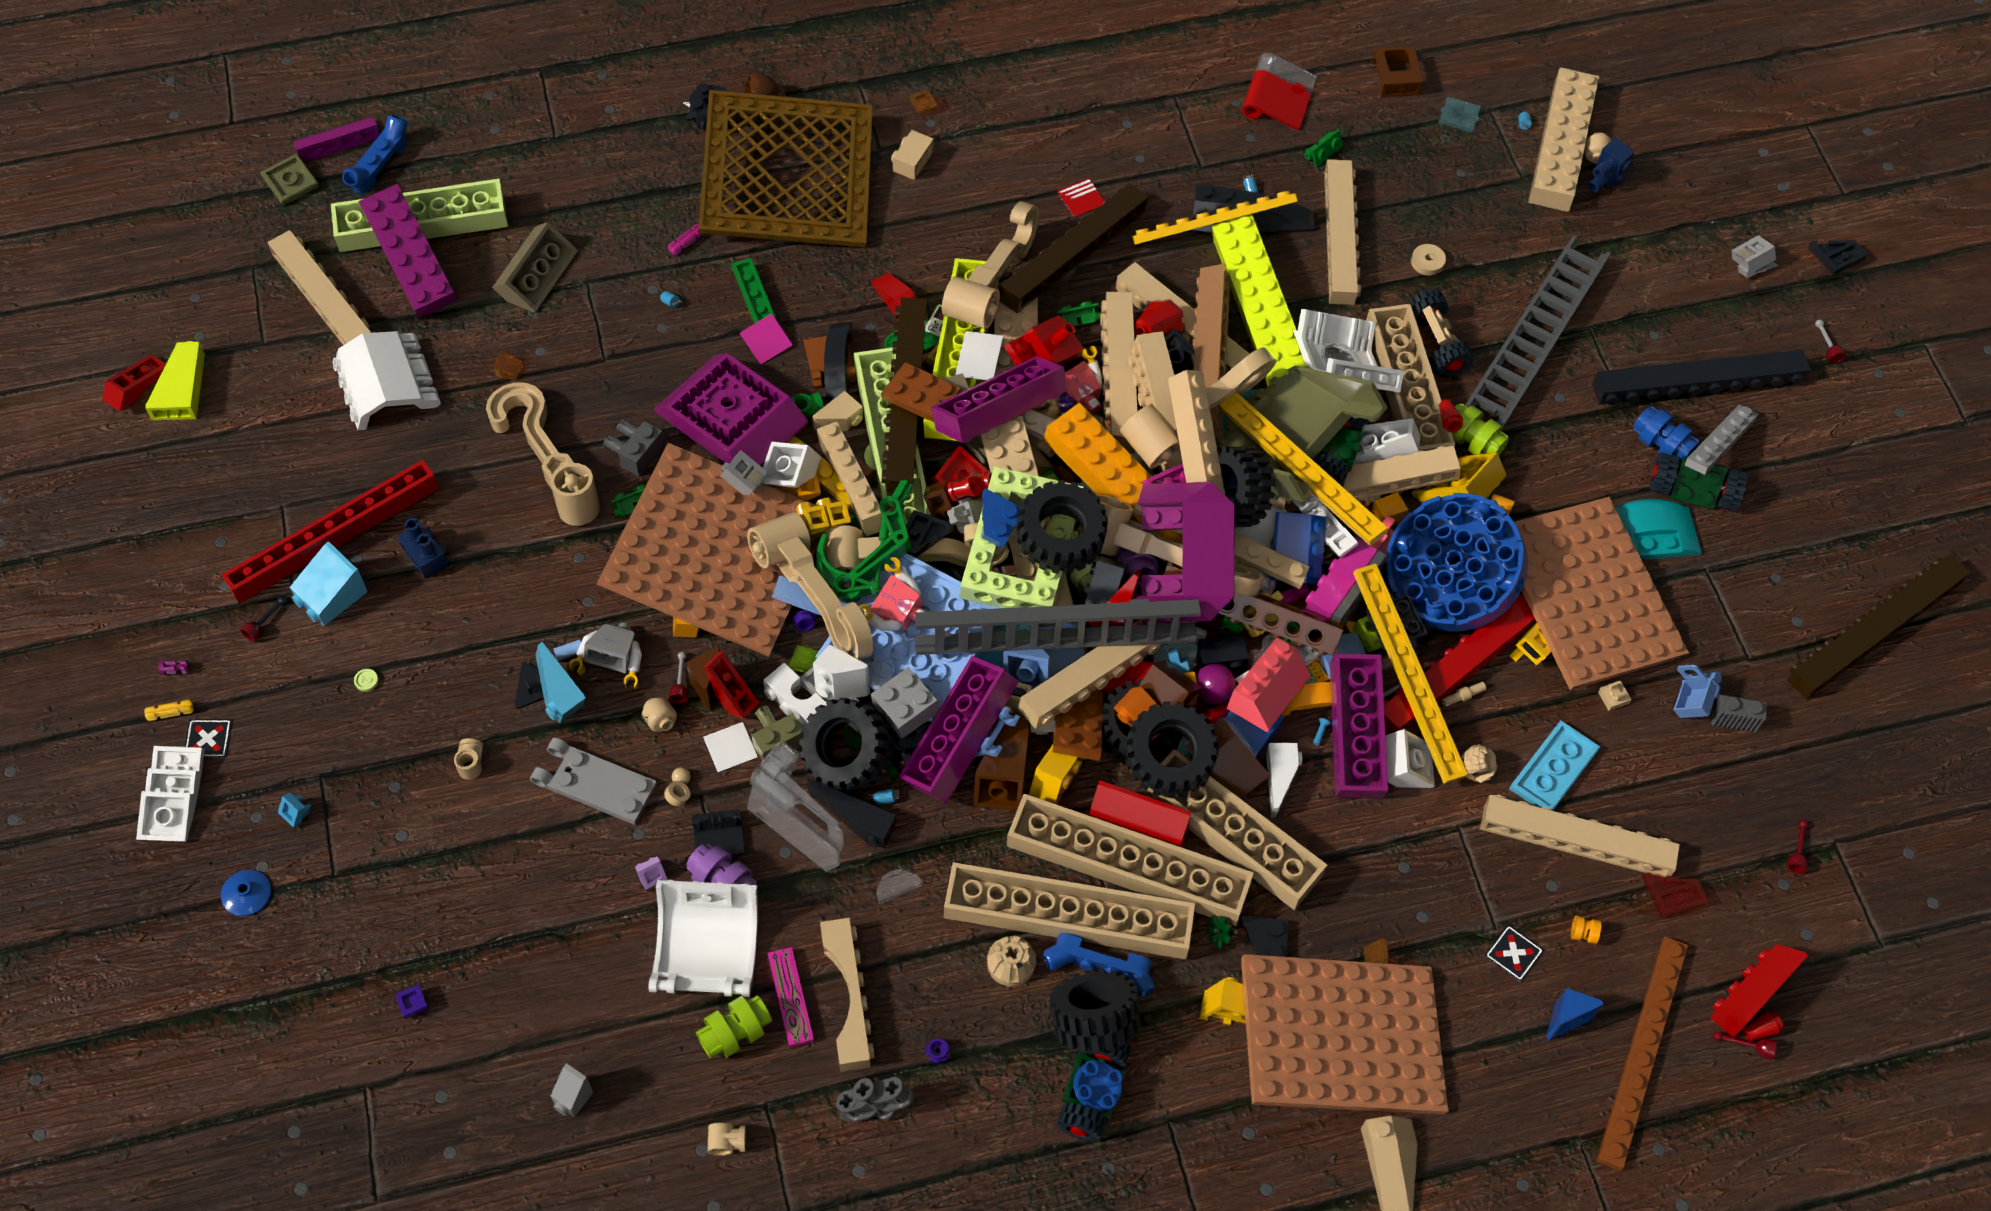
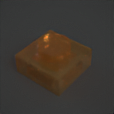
M927 89L909 96V102L918 115L937 108L936 101Z

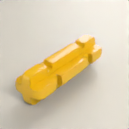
M183 700L179 704L178 702L158 705V708H155V706L146 707L145 717L148 721L157 720L158 717L163 719L179 716L182 712L183 714H190L194 711V706L191 700Z

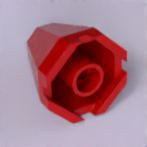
M1171 299L1152 301L1136 321L1134 336L1163 331L1165 337L1174 328L1182 335L1186 328L1185 322L1182 323L1181 319L1184 317L1183 311Z

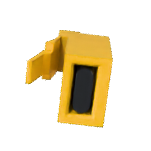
M1537 622L1516 644L1517 648L1509 656L1517 662L1525 654L1533 663L1538 665L1550 654L1551 650Z

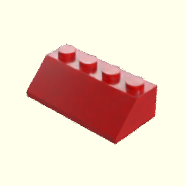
M1100 780L1089 816L1181 847L1187 832L1191 811Z
M1778 944L1771 950L1765 948L1756 958L1760 961L1755 967L1750 964L1741 974L1745 979L1741 983L1736 980L1727 990L1730 993L1728 998L1725 1000L1721 996L1712 1006L1715 1012L1710 1018L1730 1036L1735 1037L1808 955L1803 951Z

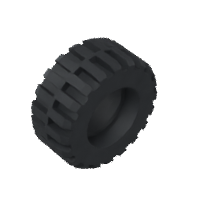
M1058 480L1057 484H1053L1052 481L1044 484V488L1038 486L1033 489V493L1025 497L1024 504L1020 507L1016 529L1017 542L1021 545L1020 550L1023 555L1028 554V560L1032 564L1037 562L1039 568L1044 571L1047 568L1052 569V573L1059 574V571H1065V574L1073 573L1075 568L1077 571H1080L1086 567V563L1092 564L1096 560V556L1100 555L1108 526V517L1105 515L1106 509L1103 504L1099 505L1100 499L1096 494L1091 495V490L1085 486L1083 488L1078 487L1079 483L1065 484V481ZM1051 515H1067L1078 521L1084 532L1071 540H1059L1049 536L1042 529L1040 523Z
M831 699L826 702L827 706L820 704L815 708L816 713H810L806 718L809 721L807 726L803 725L801 732L804 734L803 739H799V746L802 747L803 751L799 752L801 760L806 761L803 765L806 772L812 773L811 777L816 782L842 791H860L861 787L868 788L872 786L871 780L878 781L883 776L881 771L889 768L888 758L893 757L894 750H891L890 747L891 744H894V736L889 735V732L892 731L890 723L884 722L886 717L881 712H878L875 707L855 699ZM854 723L861 732L862 747L859 755L852 763L840 767L832 756V740L842 726Z
M1170 701L1162 702L1161 707L1154 704L1149 707L1147 712L1143 710L1138 715L1137 720H1134L1126 740V765L1129 770H1132V778L1135 781L1140 780V787L1147 790L1148 787L1153 789V794L1157 796L1162 792L1166 793V798H1174L1175 794L1183 797L1187 796L1189 791H1197L1200 789L1201 784H1205L1209 779L1218 758L1219 750L1217 747L1219 740L1218 736H1214L1216 729L1213 724H1207L1208 717L1204 713L1198 715L1196 713L1197 708L1192 705L1189 709L1183 707V702H1176V705H1171ZM1162 732H1175L1184 736L1194 750L1192 761L1179 768L1166 767L1154 759L1149 750L1151 739Z

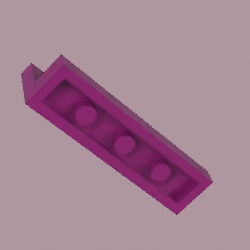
M373 117L294 141L293 143L298 156L304 163L374 141L380 134Z

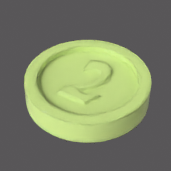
M363 669L355 675L354 684L360 691H371L378 684V676L371 669Z

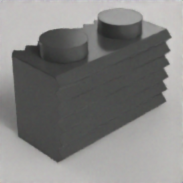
M1719 694L1711 708L1712 726L1716 725L1722 728L1725 726L1726 728L1730 727L1731 729L1735 728L1741 731L1744 729L1745 731L1749 730L1756 733L1766 720L1765 701Z

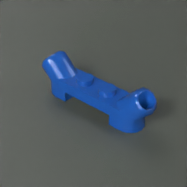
M396 115L387 117L383 132L353 168L344 170L342 179L347 186L352 187L359 194L367 193L377 183L376 175L395 152L400 154L407 144L405 137L408 125L407 120Z
M1060 933L1056 944L1044 950L1043 959L1051 971L1058 970L1070 963L1079 965L1085 971L1105 969L1106 973H1110L1111 970L1118 972V976L1125 974L1128 976V980L1132 979L1135 982L1139 998L1149 995L1155 988V983L1149 975L1153 964L1143 956L1129 953L1127 961L1082 948V938L1067 933Z

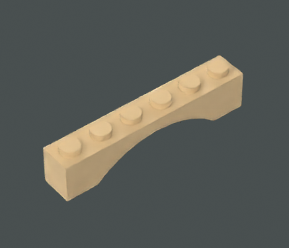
M838 422L817 428L820 446L828 462L831 463L841 480L865 537L879 533L882 520L879 503Z
M850 918L820 922L824 954L841 971L850 994L848 1017L843 1030L836 1040L840 1072L871 1068L870 1059L875 1057L873 1043L868 1044L866 1036L871 1034L869 1019L864 1020L863 1011L868 1009L866 995L861 996L860 987H864L862 972L857 973L856 964H861L859 949H854L853 941H857L856 926L850 925Z

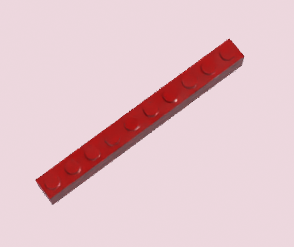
M421 460L221 575L227 587L240 604L308 565L328 541L335 548H338L439 490L436 478L424 460Z
M1522 592L1511 607L1500 617L1482 627L1476 628L1471 636L1465 635L1455 649L1449 648L1439 662L1435 660L1427 667L1424 675L1437 704L1441 702L1442 698L1450 695L1526 633L1537 622ZM1402 687L1396 691L1393 699L1384 701L1385 730L1389 734L1403 729L1407 730L1417 722Z

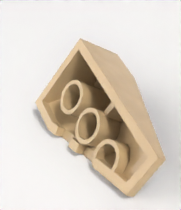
M1395 1116L1367 1119L1361 1131L1381 1211H1413L1417 1140L1411 1119Z

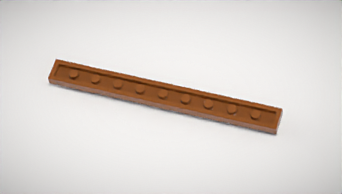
M1665 936L1661 940L1596 1159L1597 1162L1619 1171L1624 1168L1688 945Z

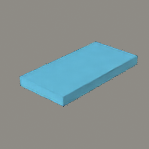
M1560 720L1509 789L1535 807H1547L1554 810L1598 752L1600 746Z

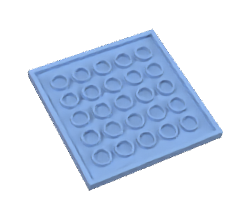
M907 553L898 559L900 561V569H905L918 585L923 601L921 609L927 612L999 608L960 599V586L962 582ZM895 563L891 564L890 568L894 569ZM885 569L880 573L879 584L881 588L884 587L891 575L895 576L894 572H888ZM872 594L864 596L856 604L858 607L866 604L871 608L877 596ZM913 620L907 630L899 629L883 632L868 623L873 638V652L870 657L860 661L868 665L870 689L873 691L909 667L937 699L940 709L971 656L977 658L980 652L916 655L915 635H934L935 628L916 629L915 621ZM982 626L969 627L968 633L982 632ZM992 626V632H994L997 626ZM958 627L945 628V631H949L950 634L958 633ZM830 636L817 653L816 658L821 655L829 644L834 646ZM935 716L929 719L928 722L931 723Z

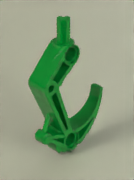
M901 480L893 495L881 500L879 504L882 514L879 533L880 545L849 573L839 571L827 562L826 548L829 538L823 533L816 552V570L833 590L840 602L857 603L864 596L870 594L878 596L882 590L879 584L880 573L885 570V564L890 566L894 563L890 558L899 559L910 551L912 545L905 522V505L903 504L913 487L908 481ZM895 508V511L892 513H887L889 509ZM851 584L850 588L842 589L845 585Z

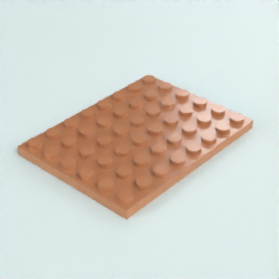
M1610 497L1514 522L1524 540L1528 555L1527 575L1521 591L1570 690L1679 659L1689 653Z
M1244 954L1241 957L1252 1105L1443 1115L1448 1112L1432 967Z

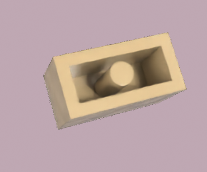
M911 130L908 136L902 139L898 151L895 150L892 155L893 171L915 180L933 153V138Z

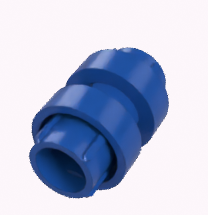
M1648 407L1633 425V430L1640 435L1638 440L1649 448L1656 444L1660 447L1658 455L1660 452L1678 456V464H1680L1683 456L1689 457L1699 446V440L1692 436L1694 431L1684 423L1678 426L1672 424L1674 416L1665 409L1658 411L1654 407Z

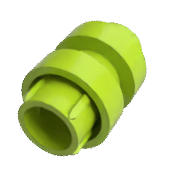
M1457 404L1455 408L1463 417V426L1460 430L1451 432L1454 441L1459 445L1467 441L1470 444L1468 451L1473 455L1498 453L1500 455L1509 441L1508 436L1502 432L1503 426L1493 419L1484 422L1482 420L1484 413L1473 405L1467 408L1463 404Z
M740 996L728 1003L730 1012L722 1016L717 1010L704 1018L706 1026L695 1033L709 1058L721 1052L727 1058L740 1050L738 1042L746 1038L749 1043H752L764 1036L762 1027L772 1022V1018L759 996H755L748 1001Z

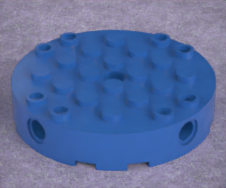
M1453 493V495L1437 496L1421 503L1420 507L1412 513L1409 512L1401 520L1392 534L1386 554L1387 577L1397 598L1409 594L1422 623L1439 630L1467 631L1494 621L1515 602L1523 588L1527 575V550L1516 524L1499 505L1474 494ZM1457 559L1461 560L1457 564H1452Z

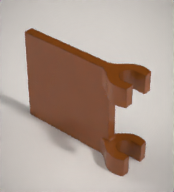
M827 336L804 339L813 388L822 387L821 374H824V354ZM848 346L847 377L849 383L856 382Z

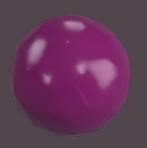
M1222 664L1207 665L1200 669L1196 675V682L1202 687L1198 696L1208 704L1219 705L1227 702L1236 688V680L1233 673Z

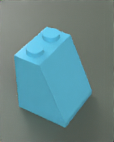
M329 541L320 549L290 586L294 595L291 598L299 608L304 606L307 609V615L314 622L318 620L323 626L327 625L367 593L358 569Z

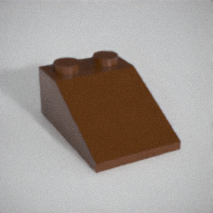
M1221 717L1213 724L1216 729L1214 736H1218L1219 740L1217 747L1219 753L1210 776L1238 798L1242 799L1271 775L1229 722ZM1189 743L1185 747L1194 756L1193 747Z

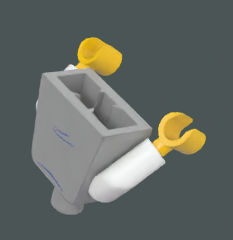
M620 623L618 627L604 624L599 630L583 637L576 653L578 657L572 659L569 663L572 672L577 665H580L577 673L579 675L584 674L586 667L583 661L622 673H626L628 670L629 674L624 678L625 688L627 689V683L630 680L635 681L634 690L638 688L639 683L636 672H639L642 653L639 643L635 641V633L631 631V627L628 624Z

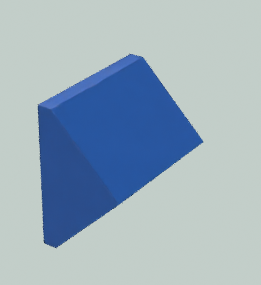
M1566 988L1554 1005L1546 1037L1548 1040H1551L1590 1022L1604 1005L1600 999Z

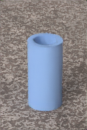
M580 639L553 648L557 661L576 656L581 644Z

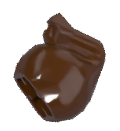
M753 72L745 82L744 93L786 97L785 90L771 77L763 73Z

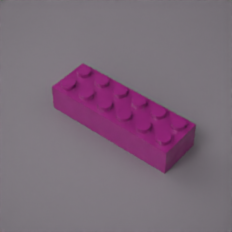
M393 185L358 201L418 319L456 302L455 294L399 185Z
M1036 356L931 407L936 431L965 443L971 441L973 437L979 434L989 432L991 428L997 425H1003L1008 420L1025 414L1026 411L1032 408L1040 407L1044 402L1058 398L1060 394L1068 391L1064 367Z
M1334 654L1330 661L1335 797L1383 798L1388 792L1381 655Z
M971 656L900 773L899 778L912 788L946 804L1019 682L1005 669Z

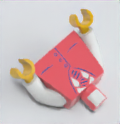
M1090 346L1091 356L1087 354L1086 349H1083L1081 352L1082 357L1087 359L1088 363L1083 361L1065 372L1068 391L1060 395L1069 393V397L1074 398V406L1080 403L1094 414L1102 407L1098 400L1103 385L1098 362L1094 360L1097 349L1094 346Z
M894 557L890 559L895 563V568L892 569L888 564H885V569L888 572H894L895 576L891 575L871 608L866 604L859 606L860 609L864 610L867 622L883 632L899 629L907 630L913 620L915 621V612H927L921 609L923 601L918 585L905 569H900V561Z

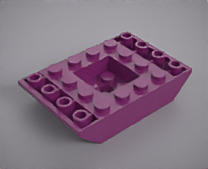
M728 353L714 355L653 409L659 416L727 463H730L741 450L762 466L765 463L771 442L788 443L808 424V420L790 396ZM726 402H733V405L729 407L722 406Z

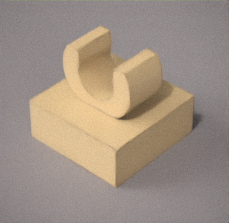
M1621 681L1601 687L1598 691L1608 711L1625 706L1631 701Z

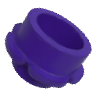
M1069 393L1059 396L1060 412H1067L1074 407V398L1069 397Z
M802 610L794 616L793 622L797 629L808 631L814 627L816 617L814 613Z
M936 1038L931 1040L929 1045L926 1046L925 1053L929 1056L930 1061L939 1063L948 1059L950 1046L943 1039Z

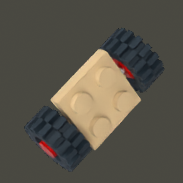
M1428 289L1427 292L1421 291L1420 295L1416 294L1415 299L1411 298L1409 300L1410 303L1407 304H1411L1417 326L1419 324L1424 326L1425 323L1430 325L1438 343L1441 345L1439 347L1440 350H1436L1431 359L1438 375L1449 378L1450 375L1454 377L1456 373H1463L1462 370L1469 369L1468 366L1473 364L1474 357L1467 343L1458 340L1450 332L1452 326L1448 319L1442 315L1446 314L1449 309L1441 290L1434 289L1432 291V289Z

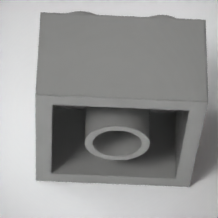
M909 667L871 693L873 706L886 717V722L890 723L891 728L901 739L935 716L939 710L937 699Z

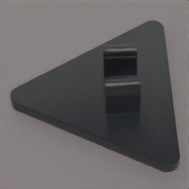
M527 662L521 664L515 701L517 709L544 699L539 670Z

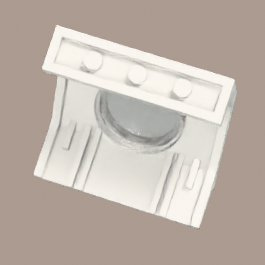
M1301 309L1298 330H1293L1307 368L1373 381L1377 389L1400 392L1404 371L1378 367L1373 357L1371 347L1376 322Z

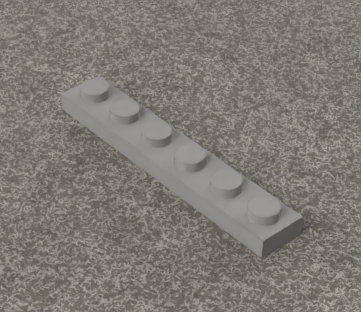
M1738 405L1687 458L1685 466L1705 475L1756 421L1758 413L1753 412L1748 407Z

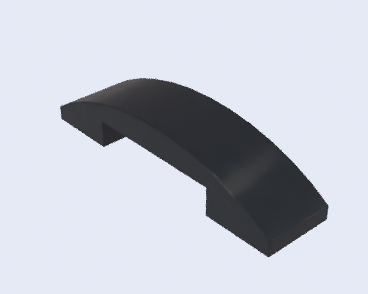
M852 322L831 324L827 334L824 354V381L827 401H832L844 391L849 394L847 359L848 343H852Z

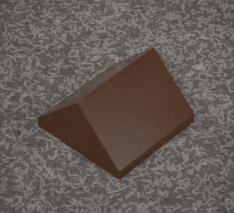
M714 647L686 662L690 685L705 708L711 710L715 692L704 666L720 652L718 647Z
M1167 660L1153 664L1139 685L1159 707H1161L1162 702L1170 701L1171 705H1176V702H1183V707H1186L1202 690V687Z

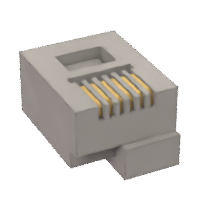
M1759 235L1732 250V259L1740 264L1738 265V271L1746 278L1778 266L1773 262L1776 260L1775 246Z
M740 450L730 463L725 462L721 467L724 471L720 477L741 494L749 496L757 490L768 472Z

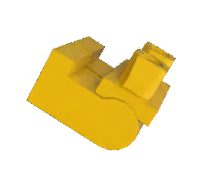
M830 498L818 500L816 502L817 506L811 507L810 502L799 503L796 507L797 514L804 521L810 537H820L829 528L840 525L848 526L851 522L845 501L831 503Z

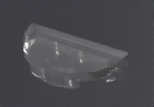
M874 657L863 659V662L868 665L869 678L874 691L894 678L891 668L885 661L883 662Z
M903 869L890 871L881 878L876 892L878 904L922 886V880L915 873L912 874L903 871Z

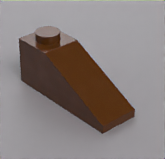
M947 480L927 486L923 498L931 516L950 522L947 511L957 506V503L952 501L947 493ZM954 525L953 532L944 537L965 543L964 533H961L956 525Z

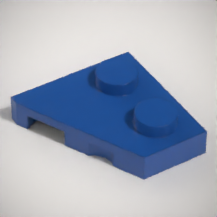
M985 488L982 493V538L1003 549L1018 522L1021 506Z

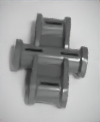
M897 1077L881 1080L875 1084L865 1078L859 1080L853 1089L842 1092L836 1100V1107L840 1112L846 1113L847 1117L854 1122H859L875 1115L881 1120H888L894 1116L896 1110L906 1108L912 1103L914 1093L911 1088L904 1086L903 1082Z

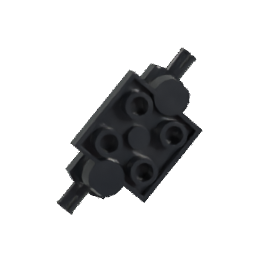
M1389 592L1418 658L1420 652L1417 648V640L1427 637L1428 633L1409 594L1395 598ZM1368 609L1365 614L1384 653H1386L1385 646Z

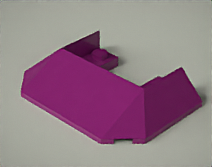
M1212 482L1143 484L1137 503L1142 506V530H1183L1182 574L1141 575V596H1136L1137 599H1148L1149 602L1199 599L1201 616L1180 617L1181 622L1212 621L1218 615L1217 613L1235 598V504ZM1156 618V622H1171V618ZM1142 619L1143 623H1147L1148 619Z

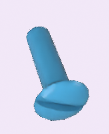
M1318 719L1320 726L1313 741V744L1316 746L1320 745L1326 727L1331 725L1328 719Z

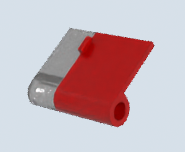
M1263 53L1258 61L1242 107V113L1251 119H1256L1264 113L1298 131L1317 76L1273 53Z

